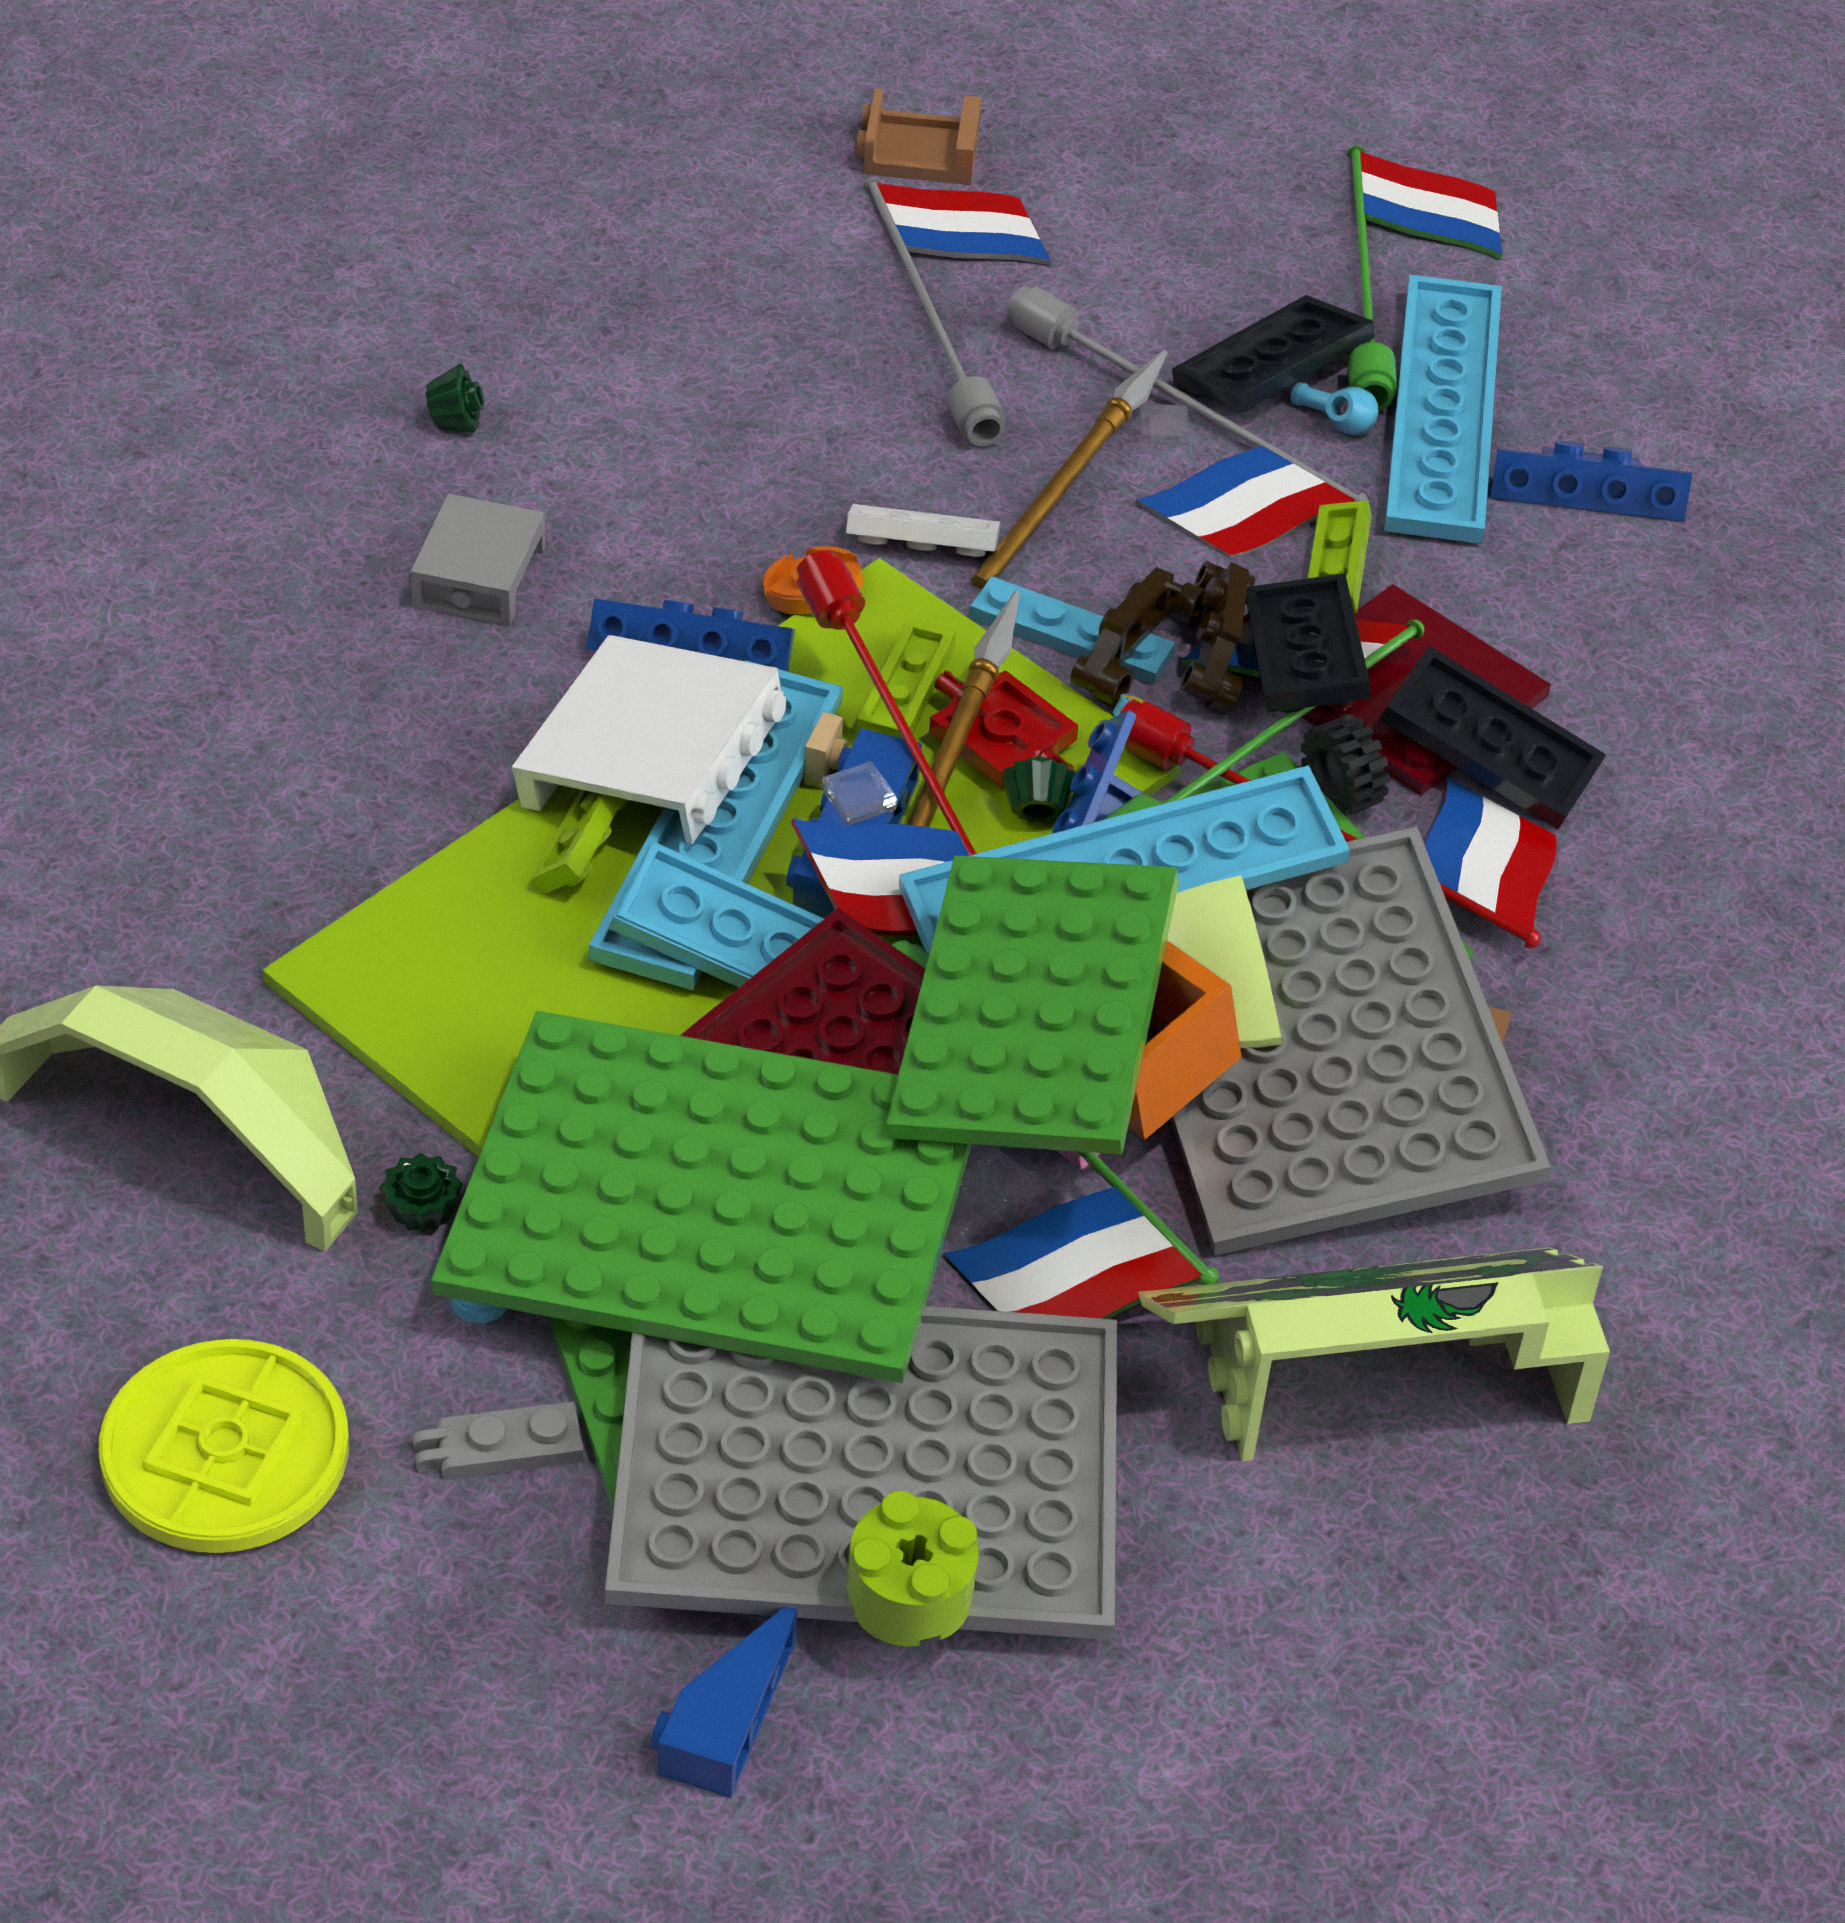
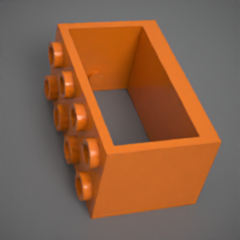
M1168 940L1152 1009V1015L1167 1025V1027L1145 1044L1128 1125L1130 1130L1144 1140L1242 1058L1231 985Z

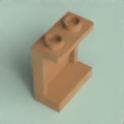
M874 88L872 104H863L861 130L858 131L856 158H864L863 174L971 185L980 130L982 97L964 95L961 117L885 110L883 108L884 89Z

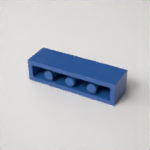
M861 728L852 748L844 747L841 752L837 766L838 778L836 783L828 782L825 786L820 804L821 815L819 820L811 818L809 822L836 826L900 824L918 785L920 770L905 741L902 738ZM805 850L802 856L794 855L786 877V886L793 888V905L819 917L826 918L835 909Z

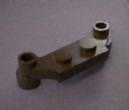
M1205 561L1199 569L1194 582L1195 585L1205 589L1201 605L1206 607V612L1197 631V639L1202 641L1199 663L1191 662L1182 677L1180 690L1204 700L1207 708L1227 715L1239 697L1243 679L1226 671L1235 646L1241 639L1247 587L1254 586L1255 577L1249 574L1248 569L1232 562L1226 569Z
M1156 567L1141 583L1135 582L1132 585L1126 599L1116 609L1110 608L1106 612L1100 623L1099 638L1090 656L1081 655L1073 666L1070 676L1071 683L1093 692L1096 700L1115 708L1121 694H1128L1133 681V671L1120 664L1168 614H1171L1173 620L1189 627H1194L1206 607L1201 605L1205 589L1190 582L1184 585L1173 581L1174 574Z

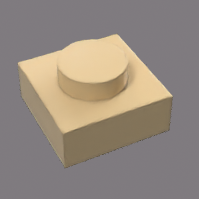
M826 712L822 713L805 746V785L824 790L833 770L837 771L841 752L844 747H849V742L842 739L843 717Z

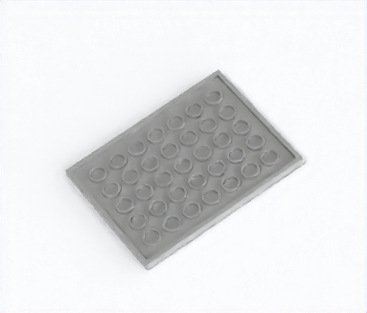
M1418 827L1348 841L1346 843L1350 853L1347 863L1246 890L1268 972L1282 1037V1045L1240 1048L1242 1058L1170 1118L1214 1256L1550 1181L1551 1165Z
M925 1306L903 1383L632 1332L605 1586V1604L773 1616L783 1607L797 1609V1618L858 1622L854 1616L855 1610L850 1603L849 1597L847 1598L846 1591L850 1543L853 1531L860 1519L870 1509L882 1503L883 1498L887 1494L894 1491H907L914 1496L934 1499L950 1506L963 1517L971 1520L976 1526L979 1559L973 1600L967 1619L959 1629L1112 1640L1115 1628L1117 1320Z

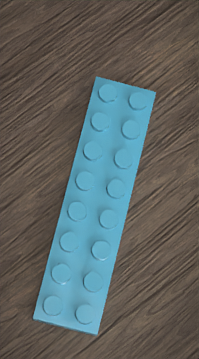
M1409 274L1384 531L1482 544L1486 520L1502 286Z
M778 669L781 691L784 692L783 696H786V709L782 719L779 722H775L764 738L759 753L756 756H752L741 772L736 787L728 791L718 806L713 821L705 825L693 844L685 843L679 810L664 807L588 945L589 961L689 990L694 989L703 971L609 929L615 912L650 840L748 884L804 777L805 746L823 712L836 715L842 704V686Z
M1309 765L970 856L1177 867L1179 879L1178 893L1206 883L1242 875L1245 889H1253L1347 863L1350 849ZM953 860L899 874V889L928 956Z

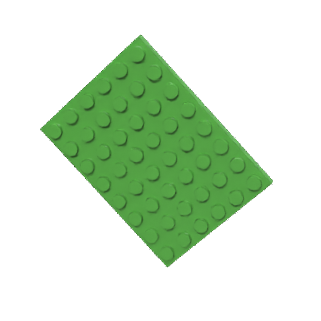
M536 1011L432 1276L433 1295L903 1383L972 1144L890 1138L886 1123L898 1074Z

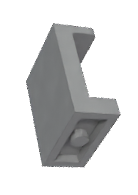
M448 493L410 571L412 607L510 626L516 614L515 593L534 552L543 554L546 547L545 512Z

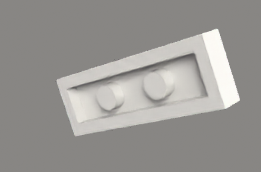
M853 504L848 513L846 533L858 535L857 540L867 544H886L888 538L907 541V547L916 550L930 551L935 550L937 545L956 547L958 554L981 557L986 555V551H995L999 539L1000 522Z

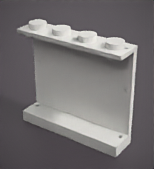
M608 635L513 764L512 771L521 807L541 811L559 785L679 810L685 843L693 844L705 825L713 821L717 808L728 791L736 787L741 772L752 756H756L759 753L764 738L775 722H779L784 715L786 696H783L784 692L781 691L778 668Z

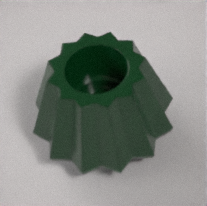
M459 364L426 384L427 406L430 417L438 429L471 433L476 431V428L480 426V410H484V396L480 384L477 381L473 382L471 380L469 370H465L464 366Z
M1036 756L1025 761H1015L1013 766L1004 768L1002 783L1012 811L1018 815L1019 819L1044 823L1048 820H1056V817H1059L1066 809L1072 793L1070 785L1076 772L1068 769L1067 763H1058L1052 758Z
M420 1152L412 1159L400 1157L397 1166L384 1171L386 1180L380 1185L379 1189L386 1199L385 1205L398 1223L405 1224L408 1230L418 1229L421 1232H425L429 1228L438 1229L441 1222L449 1220L463 1186V1183L456 1178V1166L445 1164L441 1156L429 1158Z

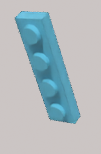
M991 576L970 606V619L991 626L1014 591H1019L1020 597L1013 634L1077 658L1081 655L1090 656L1099 638V627L1104 617ZM1150 633L1120 665L1132 670L1134 679L1155 685L1174 656L1176 642Z

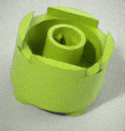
M894 1491L887 1494L883 1498L882 1503L870 1509L860 1519L851 1537L846 1591L847 1598L849 1597L850 1603L855 1610L854 1616L861 1627L881 1641L903 1647L920 1646V1640L939 1635L940 1640L955 1633L967 1619L972 1606L979 1559L976 1526L971 1520L937 1500L914 1496L907 1491Z

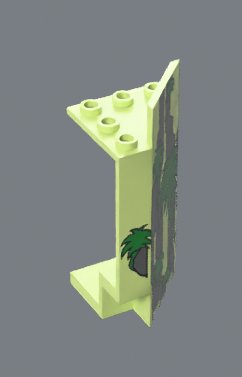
M1551 1247L1138 1292L1141 1305L1172 1324L1195 1322L1199 1343L1201 1345H1210L1212 1357L1208 1361L1210 1385L1214 1393L1223 1392L1226 1405L1222 1406L1221 1411L1224 1436L1227 1441L1236 1440L1241 1461L1254 1459L1272 1360L1468 1339L1470 1346L1505 1342L1514 1369L1548 1367L1566 1422L1571 1424L1591 1420L1610 1353L1593 1305L1603 1266L1596 1263L1584 1264V1259L1571 1254L1558 1255V1250Z

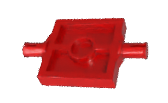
M945 670L944 675L943 673L939 674L935 680L934 687L949 697L952 702L944 709L932 715L929 724V733L941 742L944 740L963 695L964 683L949 670ZM1005 670L999 674L985 701L981 703L960 757L1000 788H1004L1002 783L1004 768L1013 766L1015 761H1025L1031 757L1052 758L1055 762L1067 763L1068 769L1074 771V766L1056 753L1077 741L1079 725Z

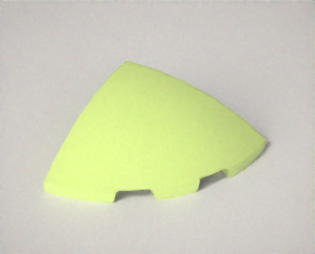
M1242 875L1206 883L1178 892L1176 894L1167 940L1231 985L1240 1048L1282 1045V1037L1268 972Z

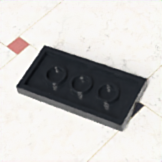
M1305 295L1172 368L1173 384L1194 393L1197 397L1225 406L1231 411L1239 413L1249 411L1261 401L1276 393L1287 390L1293 383L1309 374L1319 372L1325 365L1343 355L1350 354L1359 345L1375 338L1374 321Z
M1345 573L1247 587L1246 605L1267 713L1277 711L1292 713L1306 707L1328 704L1343 706L1358 700L1371 699L1370 680Z
M1431 646L1426 649L1380 717V720L1558 830L1607 755Z

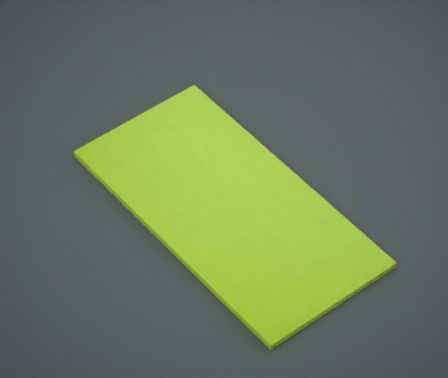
M878 558L863 568L864 584L860 591L865 599V607L854 625L879 672H881L908 618L956 631L955 647L942 673L944 675V671L949 670L956 678L965 683L969 673V665L975 659L974 649L987 630L882 559ZM794 614L778 625L795 629L788 672L843 687V700L836 715L843 717L842 739L847 740L849 748H852L858 735L857 718L874 683L845 629L822 628L813 614ZM1011 647L1010 655L998 668L999 674L1006 670L1079 725L1077 741L1056 753L1066 762L1072 764L1075 768L1074 771L1077 773L1086 763L1091 748L1088 747V740L1092 731L1102 720L1106 719L1108 721L1114 716ZM936 688L913 732L916 741L922 743L921 751L930 768H932L942 744L940 740L929 733L930 717L952 702L949 697ZM1124 748L1114 775L1151 797L1180 775L1181 766L1174 764L1169 770H1163ZM959 756L944 794L976 854L1052 834L1056 820H1048L1042 823L1019 819L1018 815L1012 811L1005 788H1000ZM833 770L828 782L836 783L838 778L836 770ZM921 772L918 785L900 824H908L926 781ZM803 777L748 883L749 885L793 904V888L786 886V877L793 856H802L804 849L791 821L793 818L807 822L811 818L819 820L823 789L805 785ZM559 785L541 811L522 808L520 800L517 799L262 969L263 982L479 1157L536 1011L680 1036L739 988L702 972L694 989L689 990L589 961L588 945L664 807L628 800L613 817L610 823L612 827L611 834L604 843L596 848L589 862L592 864V868L588 875L573 887L564 885L544 894L530 879L581 789ZM1074 792L1071 793L1066 809L1068 808V805L1071 801ZM938 805L929 828L951 830ZM878 935L891 945L895 942L906 940L911 944L920 945L924 949L919 935Z

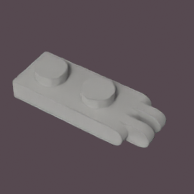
M575 1401L445 1417L436 1422L435 1429L418 1431L412 1437L414 1451L417 1453L415 1456L417 1471L420 1473L429 1470H442L444 1479L583 1462V1447Z

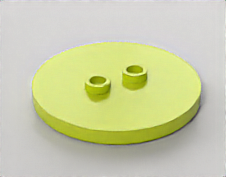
M222 1339L200 1342L169 1352L149 1363L132 1376L114 1397L106 1411L101 1425L98 1451L105 1488L113 1504L129 1523L142 1533L169 1546L196 1552L224 1553L248 1550L281 1539L306 1524L319 1513L331 1499L343 1478L349 1455V1431L346 1411L337 1390L330 1380L308 1360L285 1348L265 1342L244 1339Z

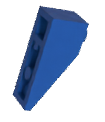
M788 1607L780 1609L681 1689L671 1713L665 1711L660 1713L650 1744L651 1749L658 1751V1775L732 1798L796 1643L797 1609Z

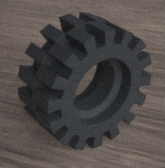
M1345 715L1309 729V732H1306L1303 736L1305 742L1301 743L1300 750L1306 755V757L1301 759L1302 767L1309 765L1321 791L1346 817L1382 803L1385 800L1384 796H1387L1389 788L1385 784L1390 782V774L1383 770V767L1388 766L1386 756L1380 757L1378 752L1382 748L1379 740L1373 741L1371 739L1373 730L1369 725L1363 727V720L1359 717L1353 718V715Z

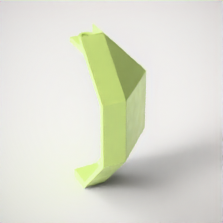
M96 985L9 1016L0 1025V1099L8 1102L51 1054L97 1047L196 1093L302 1204L306 1243L326 1252L358 1213L355 1176L307 1049L175 989Z

